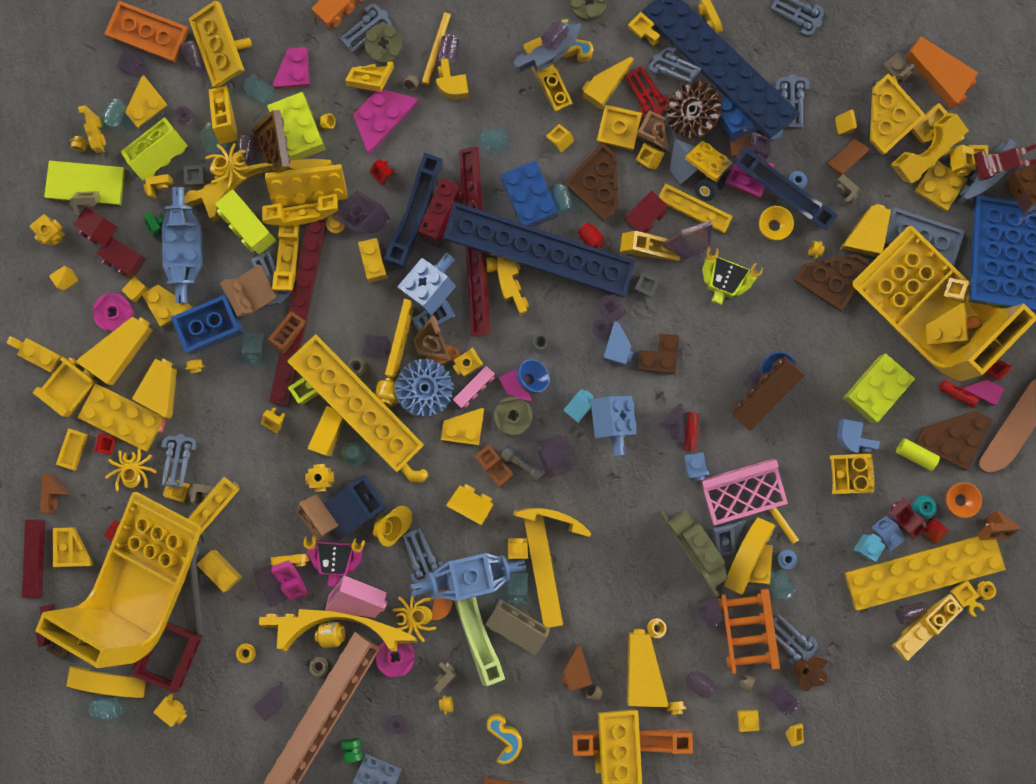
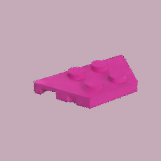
M382 89L381 92L375 91L353 114L369 154L419 103L416 98Z

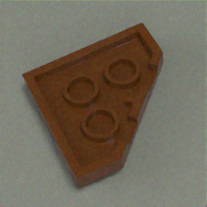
M272 110L252 129L256 150L262 151V157L267 163L273 165L272 169L274 172H283L290 167V156L286 148L287 138L283 130L284 119L281 117L280 110Z
M602 142L565 180L564 185L601 220L606 222L618 209L617 157Z
M856 253L844 257L805 263L793 281L841 312L856 291L853 287V281L871 262Z
M971 411L922 427L915 444L940 456L941 459L968 471L993 419L977 411Z

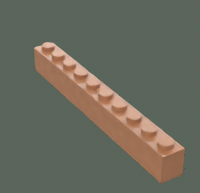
M354 632L263 784L300 783L381 648L367 636Z

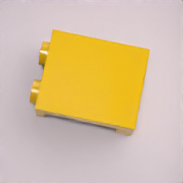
M62 357L60 359L62 361L61 365L43 387H37L33 394L58 414L69 418L98 381L93 378L95 375L87 369H81L76 362L77 360L72 357Z

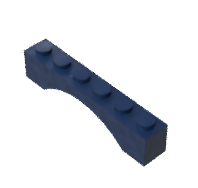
M743 147L732 161L733 164L820 228L827 231L837 218L838 214L791 182L747 147Z
M424 152L406 210L385 255L386 263L405 269L418 235L419 227L444 166L442 158Z

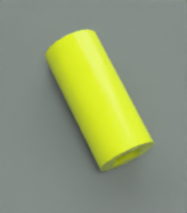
M906 438L901 440L896 449L897 454L929 471L935 469L940 459V456Z

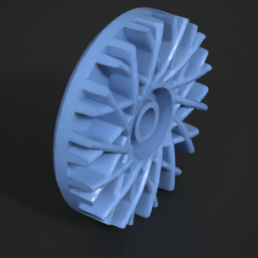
M415 360L407 364L397 376L395 383L397 400L403 409L412 415L419 417L433 416L443 411L451 401L450 398H452V391L454 390L452 388L453 383L451 382L452 377L449 376V372L444 369V366L434 362V360ZM423 384L427 387L426 392L422 391L421 386Z

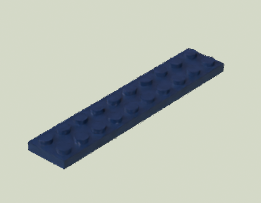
M654 0L642 10V13L654 23V27L692 64L701 68V73L769 140L798 117L799 112L683 0Z
M456 202L453 203L443 235V240L622 298L626 296L635 264L634 260Z

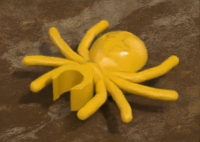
M236 143L232 145L229 156L224 148L217 144L216 146L225 156L212 154L205 157V159L214 158L210 171L216 176H221L218 179L212 180V184L222 181L229 174L227 188H230L233 173L239 179L245 180V177L241 176L237 171L250 169V166H247L244 161V156L241 155L246 153L245 150L233 154Z
M140 448L137 449L138 454L132 452L133 457L131 460L128 459V453H124L122 458V451L119 450L118 456L121 464L111 459L108 462L120 469L110 472L105 476V479L120 472L115 483V489L118 492L120 478H122V482L126 487L135 488L140 483L141 474L144 486L148 488V480L142 470L151 471L155 474L157 471L141 465L150 460L151 454L139 462L141 460Z
M412 595L410 607L402 597H398V600L404 604L406 609H393V612L404 611L397 614L396 617L403 616L404 622L397 624L405 626L398 627L397 629L405 630L409 628L408 634L411 635L414 627L418 638L425 642L417 627L426 631H433L437 628L421 626L431 621L432 611L426 606H417L423 602L431 601L432 598L421 599L415 603L413 608L414 597Z

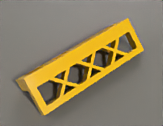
M224 476L187 518L201 526L200 535L239 491V485L236 482L232 483Z

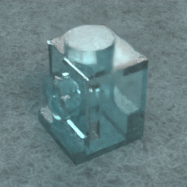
M120 696L99 698L91 701L89 706L90 717H99L100 720L121 716Z

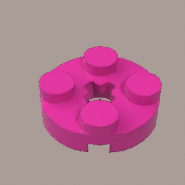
M120 294L102 295L93 306L95 323L107 331H115L134 315L131 303ZM116 308V316L110 317L109 315L111 313L109 312V310H114Z
M382 642L381 648L376 655L379 670L389 677L407 674L415 660V651L410 643H398L397 651H391L386 643ZM398 652L400 654V661L395 660L392 662L390 654Z

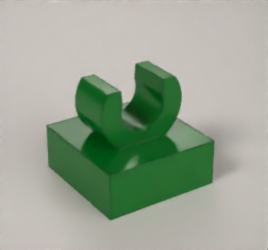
M151 212L145 214L144 224L153 238L159 236L164 221L163 214L155 218Z

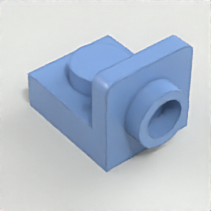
M703 452L684 456L688 478L699 481L704 480L705 475H709Z

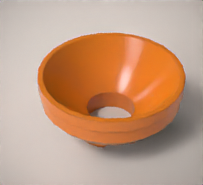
M961 482L949 488L946 493L945 502L952 514L961 518H968L979 512L982 506V495L976 486ZM959 494L965 498V503L962 506L957 505L955 502V497Z

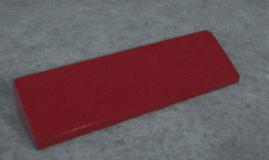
M25 519L22 597L25 598L42 597L45 520Z

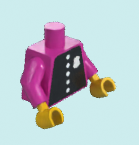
M313 535L312 541H308L305 536L303 545L307 548L309 558L315 569L319 570V574H328L327 586H336L340 581V575H349L361 562L365 540L362 541L361 545L356 543V538L352 544L317 542L315 544L316 536Z

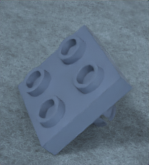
M366 754L352 784H396L402 769Z

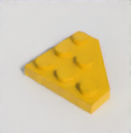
M889 73L872 87L870 142L882 155L887 153L926 116Z

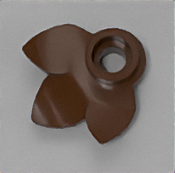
M813 656L809 660H798L794 664V674L798 677V686L804 691H809L812 684L816 686L824 685L828 681V677L822 669L828 660L822 656Z

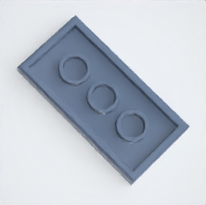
M895 207L891 208L884 245L889 246L908 226H912L955 266L965 234L964 230Z

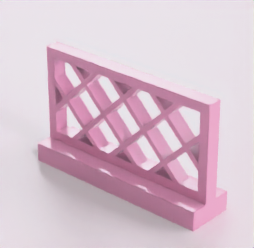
M769 459L699 480L713 525L788 504L776 459ZM774 472L775 481L771 486L763 480L766 474ZM754 478L759 481L754 491L745 487L748 479ZM734 483L740 486L735 497L726 492L729 485ZM762 483L770 487L766 497L757 494ZM743 488L752 493L747 503L738 499ZM717 489L722 492L717 502L710 499L708 491ZM773 490L780 493L782 501L774 503L768 500ZM725 494L734 498L729 509L720 504ZM755 495L764 499L761 507L754 508L750 505ZM736 501L746 505L742 513L737 514L732 511ZM718 506L727 510L724 518L716 520L715 511Z

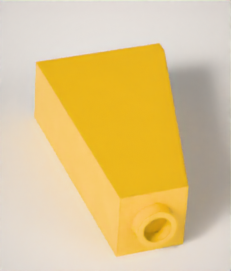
M131 317L78 358L76 362L106 384L114 385L153 332V329L149 327L150 323L142 317L139 319Z
M634 629L633 632H629L627 704L628 706L668 707L651 636L649 633H645V629Z

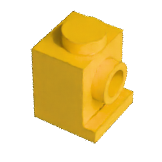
M965 145L950 149L949 153L946 154L950 156V167L953 172L957 173L958 177L967 176L969 172L976 170L973 156L974 150Z
M471 348L454 359L455 365H453V368L458 376L462 374L463 377H466L482 367L483 363L475 350ZM469 360L470 365L464 366L463 361Z
M508 538V559L528 558L527 538Z
M172 694L166 696L153 712L170 727L176 724L180 725L187 717L185 714L187 711L183 709L184 706L177 700L173 701L172 698L174 696Z

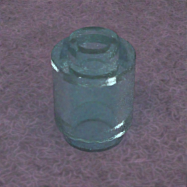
M113 98L112 101L108 102L101 115V118L104 119L103 123L112 128L114 125L119 126L125 115L127 105Z
M562 183L553 185L549 192L558 213L572 209L571 204L573 202L567 185Z

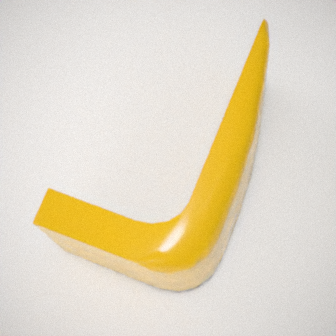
M908 226L853 281V287L911 346L946 377L956 381H965L981 376L1036 321V315L1025 304L1004 309L996 306L969 302L968 294L966 300L967 318L977 316L981 321L979 327L968 330L969 341L927 344L926 325L961 304V302L944 297L949 278L963 281L968 280L914 227Z
M133 492L90 595L78 606L43 612L35 631L96 668L132 664L145 657L158 643L167 625L189 570L200 537L201 526L138 492Z

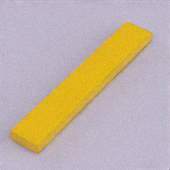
M537 514L535 521L524 518L543 625L551 628L562 626L563 621L543 515Z

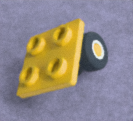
M701 141L687 154L685 160L705 174V178H702L696 184L695 191L700 199L710 201L725 186L726 179L723 173L731 166L732 162L710 144Z

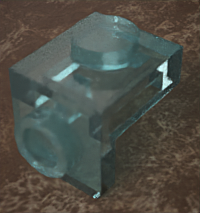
M206 123L204 129L201 130V141L205 144L206 152L220 154L222 151L216 146L219 142L216 140L212 123ZM228 143L219 144L226 151Z

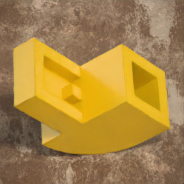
M448 58L441 59V66H438L440 78L436 79L439 92L450 100L469 99L466 74L451 76Z

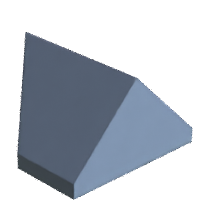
M675 139L669 172L679 185H682L700 170L685 160L687 154L695 146Z
M746 520L710 528L713 544L722 557L736 553V546Z

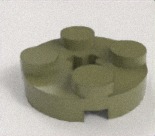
M570 0L572 12L577 18L583 21H590L595 18L598 19L604 14L607 8V0H592L593 5L588 4V6L585 5V0Z
M377 24L366 33L365 49L374 60L387 63L398 57L402 50L403 42L400 33L393 26ZM382 38H384L385 41H389V44L386 45L385 49H383L382 46L378 45V43L381 42Z
M508 397L497 405L494 412V420L497 427L503 433L519 435L530 427L532 410L523 399ZM510 411L519 414V417L514 422L512 419H508Z

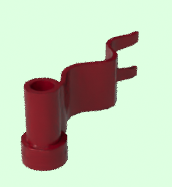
M1036 144L1024 148H1012L997 154L986 155L985 151L973 154L978 169L979 181L994 177V173L1004 172L1019 166L1026 167L1036 164V159L1023 160V158H1019V155L1036 149Z

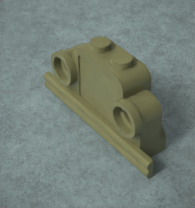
M685 509L671 519L667 517L663 510L660 511V516L714 597L720 596L715 588L728 579V572L723 565L725 564L724 559L699 523H695Z

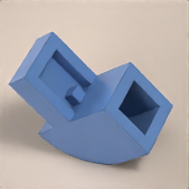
M846 419L839 420L837 438L840 446L845 451L856 454L859 452L860 447V451L872 453V450L879 449L880 441L861 438L862 422Z

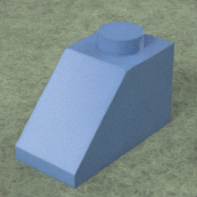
M614 321L603 360L625 366L626 362L631 361L633 351H630L631 344L619 322Z

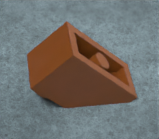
M578 644L575 646L563 669L565 675L561 676L564 687L568 686L569 691L592 685L581 646Z

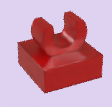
M379 159L374 162L369 172L382 186L387 183L395 169L392 168L390 170L387 167L388 160L382 161Z

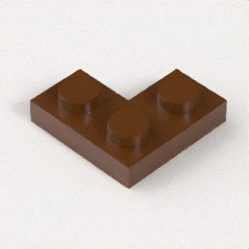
M660 333L658 352L639 350L637 370L675 374L679 335Z

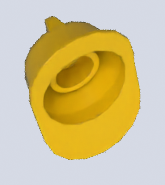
M398 506L389 514L379 516L374 523L373 536L377 537L383 546H392L410 528L412 523L411 510L406 506Z

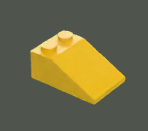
M467 484L464 487L459 485L446 506L482 525L494 505L491 502L492 498L483 493L481 496L474 493L475 489Z

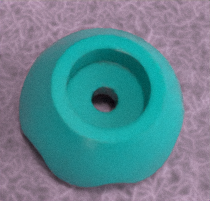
M921 495L914 501L912 509L923 519H930L937 512V504L932 497Z

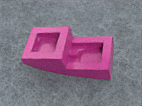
M290 560L272 566V574L281 583V590L290 601L308 594L299 573Z

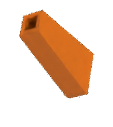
M922 36L914 43L905 57L910 64L913 63L915 65L914 69L951 109L957 104L961 105L967 97L965 95L966 91L971 90L977 82L975 80L978 74L977 71Z

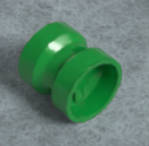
M360 738L341 742V748L344 750V763L363 759V753L360 751Z

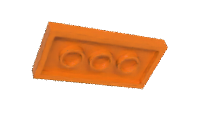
M118 1L104 35L110 39L176 63L189 28Z

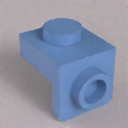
M887 516L872 526L873 531L880 536L884 545H886L885 547L890 552L906 540L899 526Z

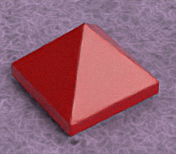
M998 359L985 374L1000 381L1009 372L1012 365Z
M98 433L94 452L112 455L117 437Z
M932 517L927 523V527L921 533L937 545L948 529Z

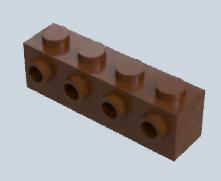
M786 356L782 359H777L773 364V368L760 377V382L755 387H750L745 394L746 396L733 405V410L731 411L733 417L751 431L805 374Z

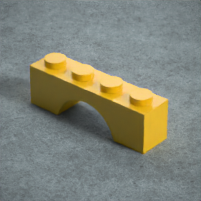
M946 113L933 125L934 139L931 146L925 152L919 155L904 152L891 164L902 181L908 183L918 181L922 174L932 168L940 157L949 153L950 148L954 144L964 139V135L969 130L957 114Z

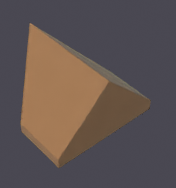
M649 110L637 133V138L670 153L665 124L666 118Z
M431 316L412 339L418 355L451 360L435 316Z

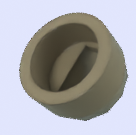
M408 75L403 81V87L410 92H414L419 85V80L416 76Z
M744 675L741 677L739 684L743 690L750 693L756 678Z
M592 683V685L586 688L585 696L592 701H597L602 697V690L599 686Z

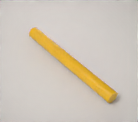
M446 12L443 14L421 83L424 85L429 84L451 17Z

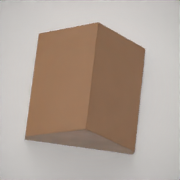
M317 494L300 502L295 510L312 535L316 536L317 542L339 526Z

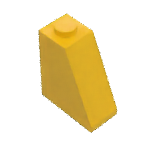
M879 204L871 206L842 243L840 250L878 257L884 249L891 209H886L884 205Z
M164 358L162 361L155 359L132 399L161 416L171 419L177 370L172 367L173 363Z
M326 406L308 446L309 450L331 457L345 422L333 408Z

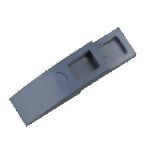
M580 23L575 25L569 24L558 33L554 31L548 34L547 38H545V47L539 46L527 55L521 54L517 56L513 61V68L516 74L533 66L538 73L555 63L571 48L581 31Z
M1010 139L1005 143H1001L995 150V153H1001L1014 148L1016 142ZM974 170L969 177L970 183L961 189L959 193L961 197L957 202L961 204L980 195L1000 180L1007 171L994 173V177L979 181L978 170Z

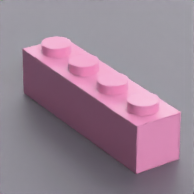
M485 366L453 401L461 409L463 407L466 408L470 404L469 401L471 399L474 400L478 396L477 393L480 390L483 391L487 387L486 384L488 382L491 383L495 379V373Z

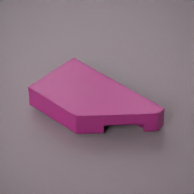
M516 369L499 377L507 395L529 402L532 401L529 393L519 385Z
M989 380L964 387L969 393L993 406L997 405L1005 389Z

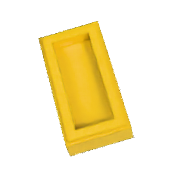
M68 428L56 465L76 471L89 434Z

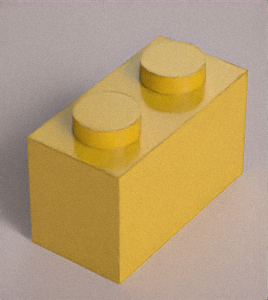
M374 238L358 242L369 283L388 279L378 239Z
M211 550L197 563V566L223 593L229 591L242 578L217 550Z

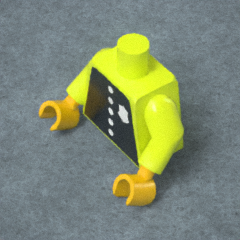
M710 246L707 248L708 257L705 258L702 272L704 282L708 285L707 289L714 292L711 302L717 305H722L725 297L732 299L734 296L742 295L750 289L757 279L756 276L762 274L763 267L759 272L754 270L757 263L752 265L751 273H749L750 269L718 257V248H716L714 254L709 253Z

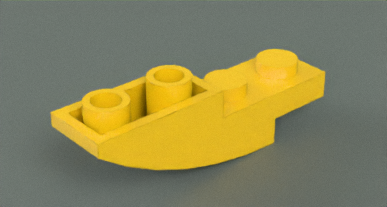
M541 37L523 44L526 54L531 53L539 46L545 47ZM553 64L538 73L534 66L531 67L555 112L573 104Z
M497 257L499 283L505 302L513 299L519 315L522 316L527 313L526 308L529 305L525 296L521 297L519 293L521 287L518 280L513 279L519 276L518 270L521 269L520 265Z
M948 594L902 631V636L891 646L904 661H908L933 635H938L963 608L951 594Z

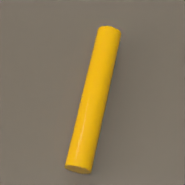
M776 507L768 509L792 544L796 543L799 540L778 509Z

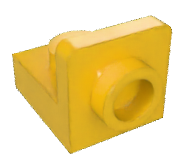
M168 174L146 177L144 192L149 198L156 200L155 189L167 190L168 187L174 186L173 178Z

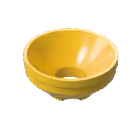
M781 206L767 208L759 219L761 233L772 241L786 238L794 227L792 214ZM774 220L779 223L777 231L769 228L770 221Z

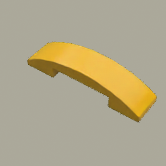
M337 194L319 196L318 202L283 208L281 203L262 206V221L265 224L280 226L312 223L338 211Z
M279 225V247L272 290L292 291L298 261L299 225Z
M524 508L513 513L515 516L535 521L536 515L540 514L570 523L568 531L588 537L591 536L590 531L583 524L558 511L545 508Z
M757 517L736 554L724 587L741 595L743 594L751 578L750 574L776 525Z
M70 666L66 686L98 694L144 698L147 681L132 675H116Z

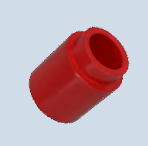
M586 222L577 231L579 238L588 246L599 249L605 243L603 241L605 237L593 224L590 225L589 222Z

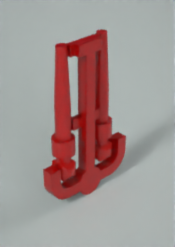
M640 66L625 74L628 83L639 100L640 106H643L642 109L638 110V112L642 113L641 117L645 119L648 111H651L646 99L643 98L644 96H646L652 106V112L662 115V112L668 108L666 104H670L667 94L661 97L662 94L656 89L644 68ZM640 71L650 87L648 90L637 74ZM633 76L635 78L643 93L639 92L638 88L636 87V85L630 77ZM653 92L652 94L655 99L657 98V103L660 106L663 105L665 101L666 104L662 107L656 106L655 102L653 101L649 93Z

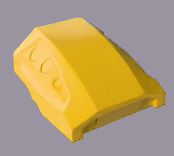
M872 454L830 456L832 494L874 492L875 482Z

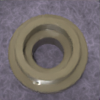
M352 358L347 363V366L357 377L363 375L366 371V363L361 358ZM355 364L360 365V369L357 371L353 368Z
M316 657L309 664L310 673L316 677L324 676L329 669V664L323 657ZM317 663L322 664V670L316 668Z

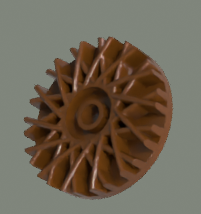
M692 80V83L687 82V85L680 84V88H676L678 91L676 93L672 92V97L668 98L670 104H666L668 108L665 109L668 113V116H665L668 119L667 123L670 124V128L675 133L684 138L694 139L702 137L709 133L719 121L722 111L721 98L718 92L704 81L698 80L696 82Z

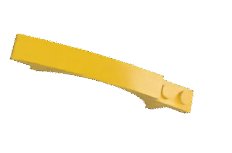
M325 159L290 160V167L285 171L333 164L331 160ZM271 163L251 165L250 169L237 172L247 180L257 174L274 170ZM233 173L231 186L227 188L228 174L225 179L216 184L210 183L201 190L187 192L184 196V205L194 207L204 203L209 218L213 222L219 221L220 215L216 212L219 208L215 203L232 189L235 190L245 180L239 179Z
M299 609L298 617L296 614H285V617H278L277 614H266V617H259V625L261 627L278 628L277 649L280 651H288L294 641L310 628L334 620L353 621L371 628L380 635L391 651H397L398 643H417V639L414 636L397 628L368 618L334 611Z

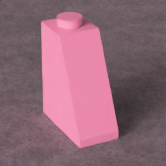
M344 575L329 594L325 611L375 618L386 608L387 601H385L387 592Z

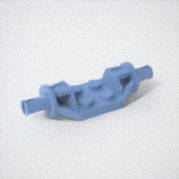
M172 187L173 204L165 206L166 214L162 225L163 267L168 278L167 284L175 286V303H188L187 286L195 284L194 280L203 266L202 227L192 212V207L184 205V187ZM184 212H186L189 223L185 222ZM186 268H190L188 278L185 280Z
M488 553L448 561L434 572H428L427 581L410 584V590L419 588L418 590L411 591V594L414 597L430 593L432 599H437L438 597L459 601L492 593L503 583L510 581V573L526 570V565L517 566L518 564L525 563L524 559L507 562L503 555L495 556Z

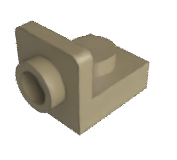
M896 53L881 67L891 77L896 76L898 82L900 79L905 81L912 75L911 70L915 65L912 63L909 66Z
M844 174L834 182L836 189L841 194L847 195L841 205L845 206L847 203L851 205L858 197L856 193L860 188Z
M99 191L76 192L70 199V208L74 210V215L79 216L83 211V207L95 206L100 200Z
M193 483V487L189 490L190 503H199L201 492V496L206 497L215 486Z
M442 660L439 663V666L446 674L441 673L434 680L437 683L434 689L438 693L457 674L454 671L456 668L449 661L445 663Z

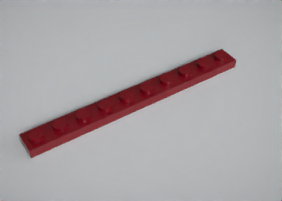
M473 146L459 150L462 204L483 211L479 148ZM465 247L471 337L491 335L486 253Z
M323 219L306 224L288 314L292 311L306 322L327 228V220ZM290 320V323H291V324H293V325L296 326V327L298 326L297 323H295L294 321ZM306 324L285 354L279 353L269 400L271 403L287 406L290 404L292 393L288 387L294 384L296 370L287 361L302 347ZM285 327L289 332H293L289 327Z

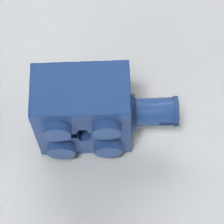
M445 253L436 265H431L421 258L398 285V288L417 305L433 315L456 287L450 278L445 275V271L455 259L448 253Z
M609 396L591 399L595 438L610 437L613 442V455H626L624 437L637 434L632 396Z

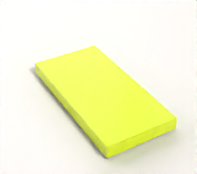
M49 161L44 198L70 201L76 192L99 191L100 200L97 204L121 206L126 169L124 167Z

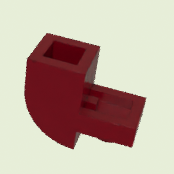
M904 498L894 503L891 511L887 514L899 526L900 530L912 540L927 527L925 520L912 510L910 503Z

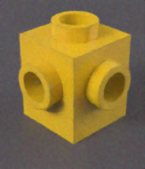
M45 214L29 226L36 234L34 236L35 239L42 245L46 244L50 247L57 245L65 235L61 230L63 226L56 219L52 220Z
M325 464L313 465L314 468L308 469L305 480L306 484H309V488H315V492L326 491L327 487H332L334 472L331 471V468H325ZM317 474H320L322 477L319 482L316 481Z

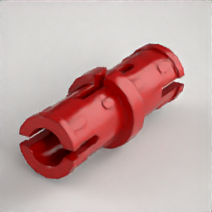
M946 379L939 385L938 390L953 397V400H959L971 408H974L979 401V397L969 393L964 387H958Z
M687 412V426L684 429V433H686L684 450H689L691 442L690 451H696L700 413L694 412L692 420L693 412Z

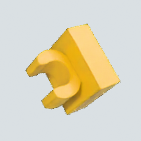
M274 407L271 411L266 410L264 412L261 425L277 434L282 427L285 413H282L281 416L275 415L277 408Z

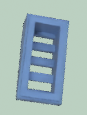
M444 300L436 310L440 317V320L436 318L438 325L456 317L447 300ZM441 307H443L447 316H444ZM427 311L411 318L418 332L423 327L420 319L423 318L425 323L429 320L426 316L429 314Z

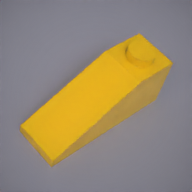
M629 57L597 74L591 81L587 80L582 88V98L601 110L631 68L634 58Z
M227 85L209 89L212 129L219 144L237 141V127Z
M639 231L622 233L620 252L634 256L680 261L682 242Z

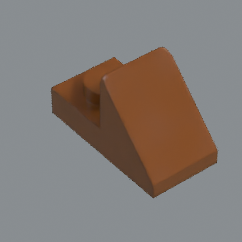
M42 474L40 513H55L58 505L56 494H71L54 474Z
M996 510L985 518L986 525L983 526V529L977 535L980 541L1008 539L1021 528Z

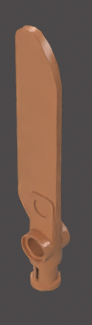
M1036 379L1030 382L981 456L978 463L981 470L995 472L1006 467L1016 457L1035 428Z

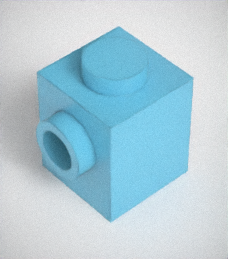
M581 389L564 411L579 422L591 409L593 395Z
M863 534L853 551L869 561L876 562L886 545L881 543L882 539L875 534Z

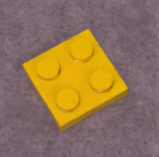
M605 105L596 143L601 144L603 142L605 145L633 151L642 113Z
M937 160L936 164L926 171L913 192L946 212L967 179L958 177L956 172H953L952 169Z

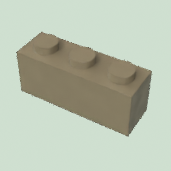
M502 599L499 600L485 624L491 631L501 634L509 642L516 643L524 651L535 656L550 632L549 628Z

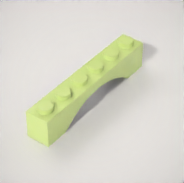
M476 596L454 601L482 685L489 686L505 680L499 659L484 627Z

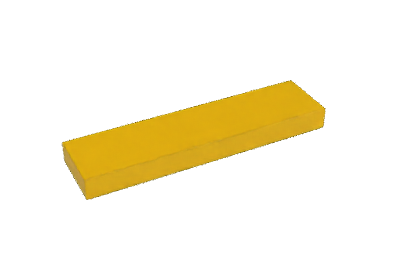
M666 183L659 195V198L669 208L722 234H725L733 216Z

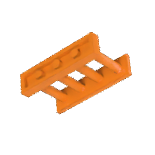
M761 588L760 594H757V596L726 599V594L721 593V598H718L719 610H723L730 656L726 657L727 668L732 670V674H736V666L767 663V665L770 664L772 670L780 669L769 589ZM751 604L762 605L763 613H760L759 616L729 619L727 607ZM759 623L765 625L766 633H762V635L731 638L730 627ZM759 643L768 645V652L765 655L734 658L733 646Z

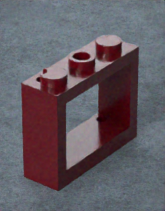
M441 178L418 230L422 241L440 248L453 203H460L462 199L459 185Z
M167 622L165 629L189 638L173 679L169 680L145 670L154 648L149 654L134 663L132 676L176 693L182 688L203 635H197L193 631Z

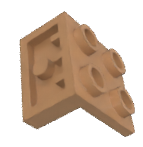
M261 265L255 266L237 279H225L220 283L237 317L250 316L278 298L276 292L272 290V284Z

